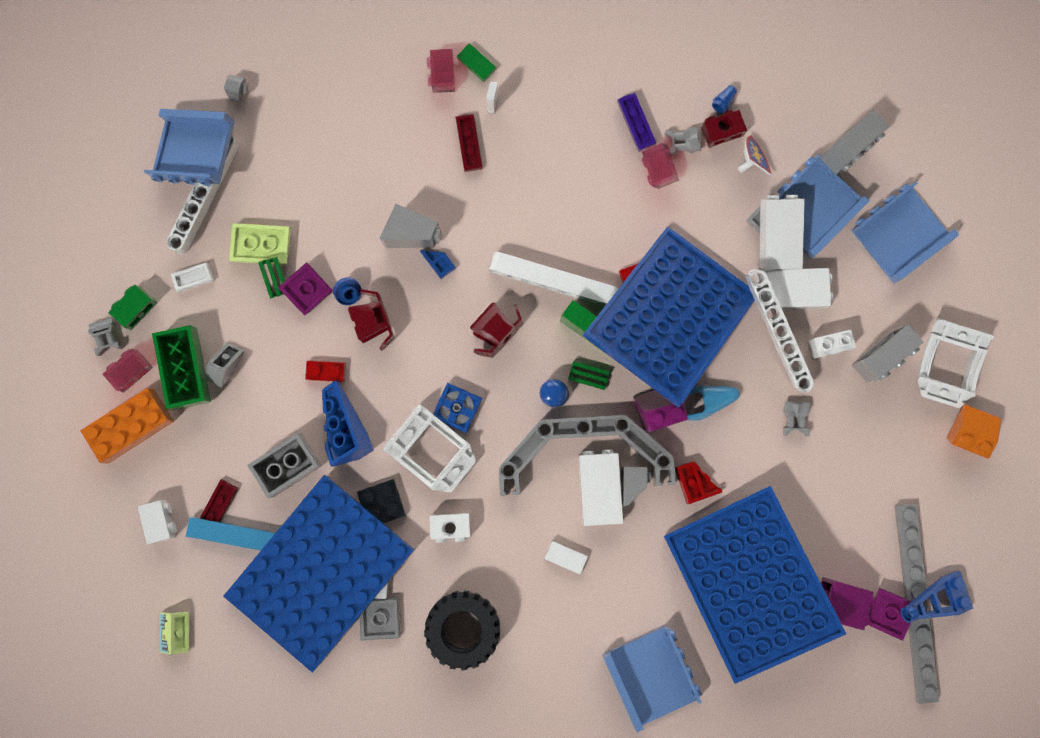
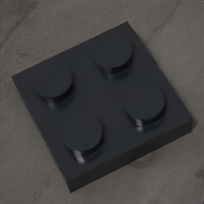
M394 479L357 491L360 504L383 524L406 516Z

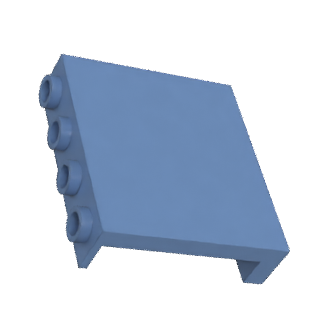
M160 109L158 116L165 120L153 170H144V173L156 182L166 180L175 184L185 182L190 185H195V183L205 186H211L212 184L220 185L235 120L226 112Z
M820 154L816 158L811 156L804 163L806 168L802 172L798 170L791 177L793 181L789 185L785 183L777 191L779 199H786V195H798L799 199H804L803 251L811 258L815 257L869 202L865 196L861 198L837 174L835 175L819 159L821 157Z

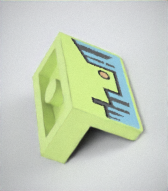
M189 612L160 613V653L172 655L189 652Z

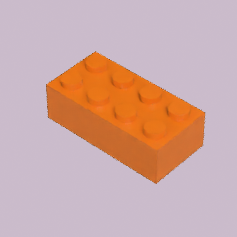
M146 388L81 429L80 432L98 461L109 464L175 421L156 391Z

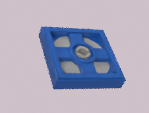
M447 382L433 415L443 423L467 433L483 398Z

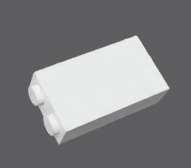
M767 195V199H761L759 268L764 270L803 269L804 199H799L798 195H786V199H779V195Z
M829 268L762 270L767 274L782 310L827 309L833 303V293L830 292L832 274H829ZM756 273V281L758 283L761 277L759 273ZM767 291L761 293L762 301L768 298Z
M602 450V454L594 455V451H583V455L578 456L583 526L623 524L618 453H613V450Z

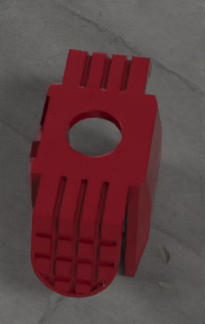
M361 289V294L377 297L378 302L348 308L351 320L356 325L354 327L358 340L366 343L389 331L390 335L379 347L383 351L395 338L386 309L378 292Z
M494 302L470 326L473 335L493 346L491 350L476 348L473 353L493 358L523 325L517 304L514 305L518 320L514 324L511 323Z

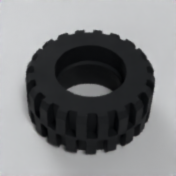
M466 590L464 592L455 591L443 596L432 607L426 619L424 630L426 646L428 649L430 648L434 659L440 660L439 663L443 666L445 664L450 666V669L461 668L462 671L470 667L473 669L479 667V664L485 663L490 655H493L499 642L500 620L494 606L492 607L488 599H484L476 592L471 593ZM459 611L472 613L477 617L481 625L479 640L469 648L455 647L445 637L444 626L446 620L452 614Z

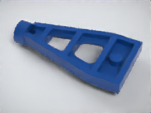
M954 571L940 577L906 607L901 609L902 618L907 623H911L918 619L960 615L974 609L961 571ZM943 589H945L950 603L948 607H941L937 596ZM929 598L933 611L926 612L923 601Z

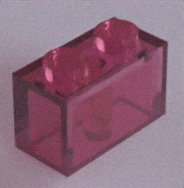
M452 49L430 50V57H427V68H431V75H428V87H432L433 93L455 92Z
M660 143L641 151L643 155L641 160L643 166L648 170L649 175H647V179L651 186L660 189L679 181L668 145Z
M128 349L121 354V358L117 362L109 364L102 375L116 391L124 393L153 367L138 350Z

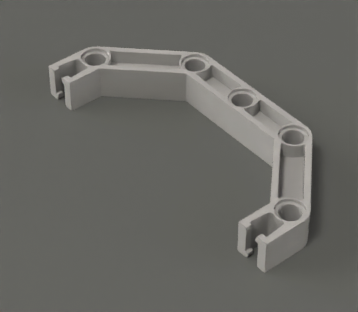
M626 415L541 420L499 467L500 496L508 495V492H504L505 479L515 480L516 491H513L512 495H520L519 473L549 439L618 435L652 465L654 486H662L660 470L668 471V486L676 485L674 459L666 449ZM619 420H624L627 424L626 429L623 431L617 428ZM579 423H587L589 428L586 433L579 431ZM546 424L550 427L548 435L540 433L539 428L541 425ZM661 456L667 458L668 462L665 467L660 466L658 463V459ZM506 465L513 466L514 474L512 476H506L503 473Z

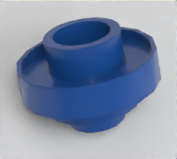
M345 277L336 282L333 288V295L340 304L352 305L360 299V290L362 288L354 278Z

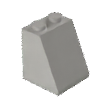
M395 204L380 236V240L386 248H433L435 243H439L442 234L440 233L441 229L438 222Z

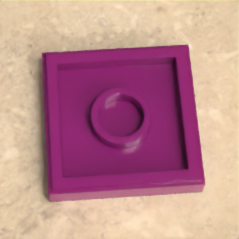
M307 262L278 287L304 316L333 291Z
M879 587L874 604L869 610L870 620L868 625L903 641L911 623H907L902 618L901 609L912 601Z

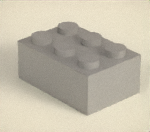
M873 110L837 141L820 159L835 175L841 170L845 172L864 155L862 151L866 153L875 145L873 141L877 143L886 135L884 131L889 125Z
M908 324L893 330L853 363L852 366L866 383L882 381L891 374L889 372L894 367L898 368L905 363L904 358L916 354L920 350L919 346L924 342Z
M299 433L247 465L267 498H274L322 467L304 436Z

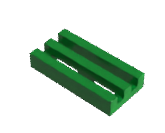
M278 256L258 262L270 299L283 295V292L278 288L279 286L271 262L275 263L282 284L285 278ZM264 264H267V267H268V270H269V273H270V276H271V279H272V282H273V285H274V288H275V291H276V292H274V293H273V290H272V287H271V284H270V281H269V278H268V275H267V271H266V268H265V265H264Z
M573 361L568 380L605 390L610 371ZM575 367L600 373L605 376L603 378L589 373H585L579 370H575ZM573 374L602 381L603 383L602 385L579 378L573 377Z

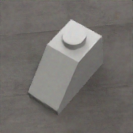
M227 342L207 363L204 380L222 388L232 377L244 350Z
M622 467V506H628L647 488V483L651 481V473L647 471V467Z

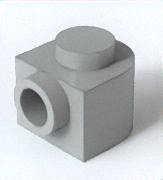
M229 75L224 90L230 99L239 101L247 93L248 83H246L245 78Z

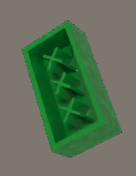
M188 325L152 333L166 409L174 411L210 403L208 383L204 380L205 368L197 328Z

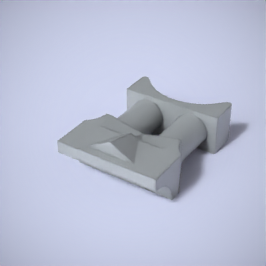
M698 127L688 128L680 133H673V130H666L664 133L671 142V149L667 156L675 155L677 151L694 153L701 150ZM684 140V143L675 144L674 141Z
M112 317L89 324L88 332L95 338L98 347L94 349L96 356H101L103 351L109 347L122 350L121 343L116 342L113 333L115 324ZM106 334L108 345H105L102 335Z
M785 402L783 412L785 417H787V428H783V436H787L794 430L809 436V428H806V417L810 412V403ZM794 417H798V428H794Z

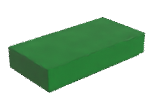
M470 43L457 55V59L482 82H485L496 71V66Z

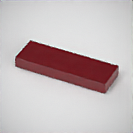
M474 114L456 116L464 172L482 170L483 166Z
M220 479L199 519L221 522L239 488Z

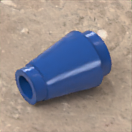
M731 85L724 89L713 99V109L718 113L728 111L737 93V89Z

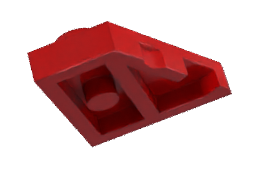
M695 461L675 467L687 504L723 493L722 489L717 487L710 480L711 478L701 471V468Z

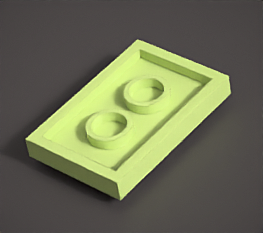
M232 223L229 261L258 264L259 261L278 256L280 265H288L291 228L287 226Z

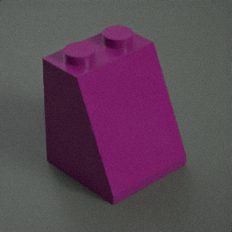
M655 390L633 397L646 433L688 420L683 403L678 408Z
M822 577L821 585L841 624L865 630V626H868L870 620L869 610L875 600L874 592Z

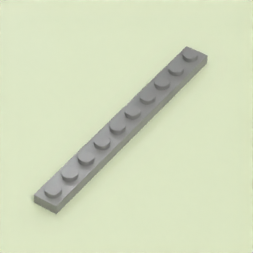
M917 504L896 505L895 514L905 599L913 601L926 590ZM926 599L925 601H923V605L925 611L929 612L928 601ZM930 618L918 619L911 622L908 628L916 702L919 704L939 702Z

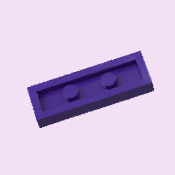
M634 92L619 98L617 103L638 152L655 146L656 140L636 93Z

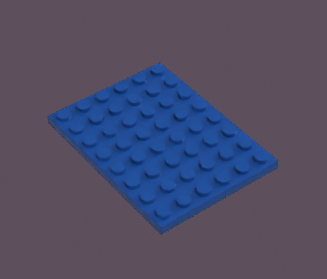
M667 226L582 336L679 408L755 300L748 285Z
M323 475L223 597L313 673L414 549L327 475Z
M771 486L664 536L734 684L846 635Z

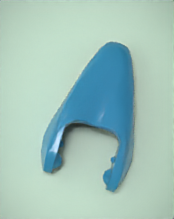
M694 386L689 394L692 395L695 392H699L703 397L705 409L701 413H688V420L700 421L735 402L740 397V391L737 388L728 386Z

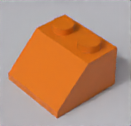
M964 404L946 438L952 445L989 459L998 443L1001 418Z

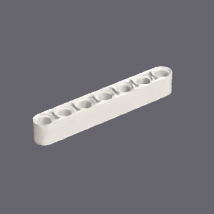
M231 136L232 142L229 145L220 185L239 148V144L233 136ZM195 183L167 238L169 249L180 255L185 254L189 250L220 187L219 184L205 186ZM203 190H206V195L200 197V193ZM198 207V211L192 214V209ZM190 224L189 229L183 231L184 226ZM181 240L180 247L175 248V243Z
M494 252L489 271L602 306H606L619 289L612 285L501 252Z
M752 269L747 273L746 281L794 388L804 393L809 392L814 386L812 376L769 278L764 271ZM756 273H759L761 277L758 283L753 282V276ZM763 291L768 292V298L765 301H762L760 297ZM774 308L776 315L773 318H769L768 312ZM782 326L784 329L783 333L777 336L776 329ZM790 343L791 350L785 353L784 346ZM798 361V368L792 370V363ZM805 378L806 384L800 387L799 381Z

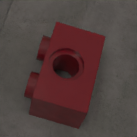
M728 110L722 116L708 117L701 127L708 148L743 137L747 132L740 110L734 112L733 110ZM719 125H725L727 130H722Z

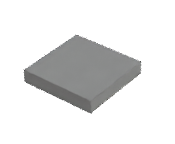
M398 598L373 599L359 616L361 641L400 638Z

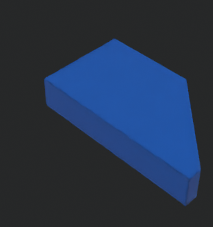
M420 250V253L440 279H443L456 269L445 252Z

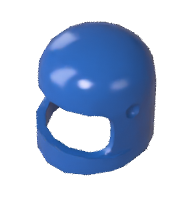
M547 380L540 387V399L549 407L563 406L569 397L568 387L560 380Z

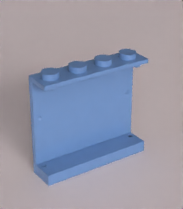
M917 182L911 186L908 183L898 190L900 192L899 195L896 197L891 195L884 201L886 205L882 208L878 205L869 212L871 214L869 218L865 219V217H862L855 223L857 227L852 230L853 234L893 283L902 280L959 236L955 229L948 232L915 192L913 187L918 184Z
M666 626L602 655L636 732L644 730L642 725L694 701H697L699 704L702 703L699 697L702 696L700 688L697 684L694 685L691 680L694 675L690 667H686L683 662L685 655L681 647L677 649L674 642L677 640L673 629L669 630Z

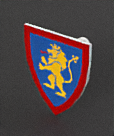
M750 135L745 140V149L743 150L746 161L738 166L739 172L743 173L755 164L771 176L769 164L762 150Z

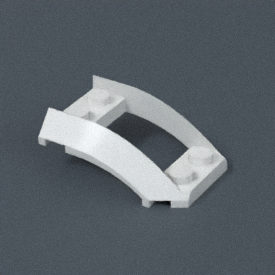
M937 318L919 369L918 383L921 396L956 408L962 407L966 404L967 400L975 397L978 376L988 352L987 348L994 336L981 330L978 331ZM940 340L971 349L961 387L929 378L932 361Z
M420 404L412 409L413 412L391 439L386 441L383 450L433 491L452 492L476 463L474 454L469 443ZM429 424L459 448V451L436 479L405 454Z

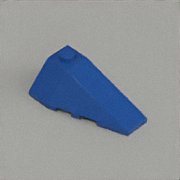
M334 381L322 389L323 413L326 414L324 431L327 432L325 451L330 466L334 467L360 460L374 451L368 433L340 383Z

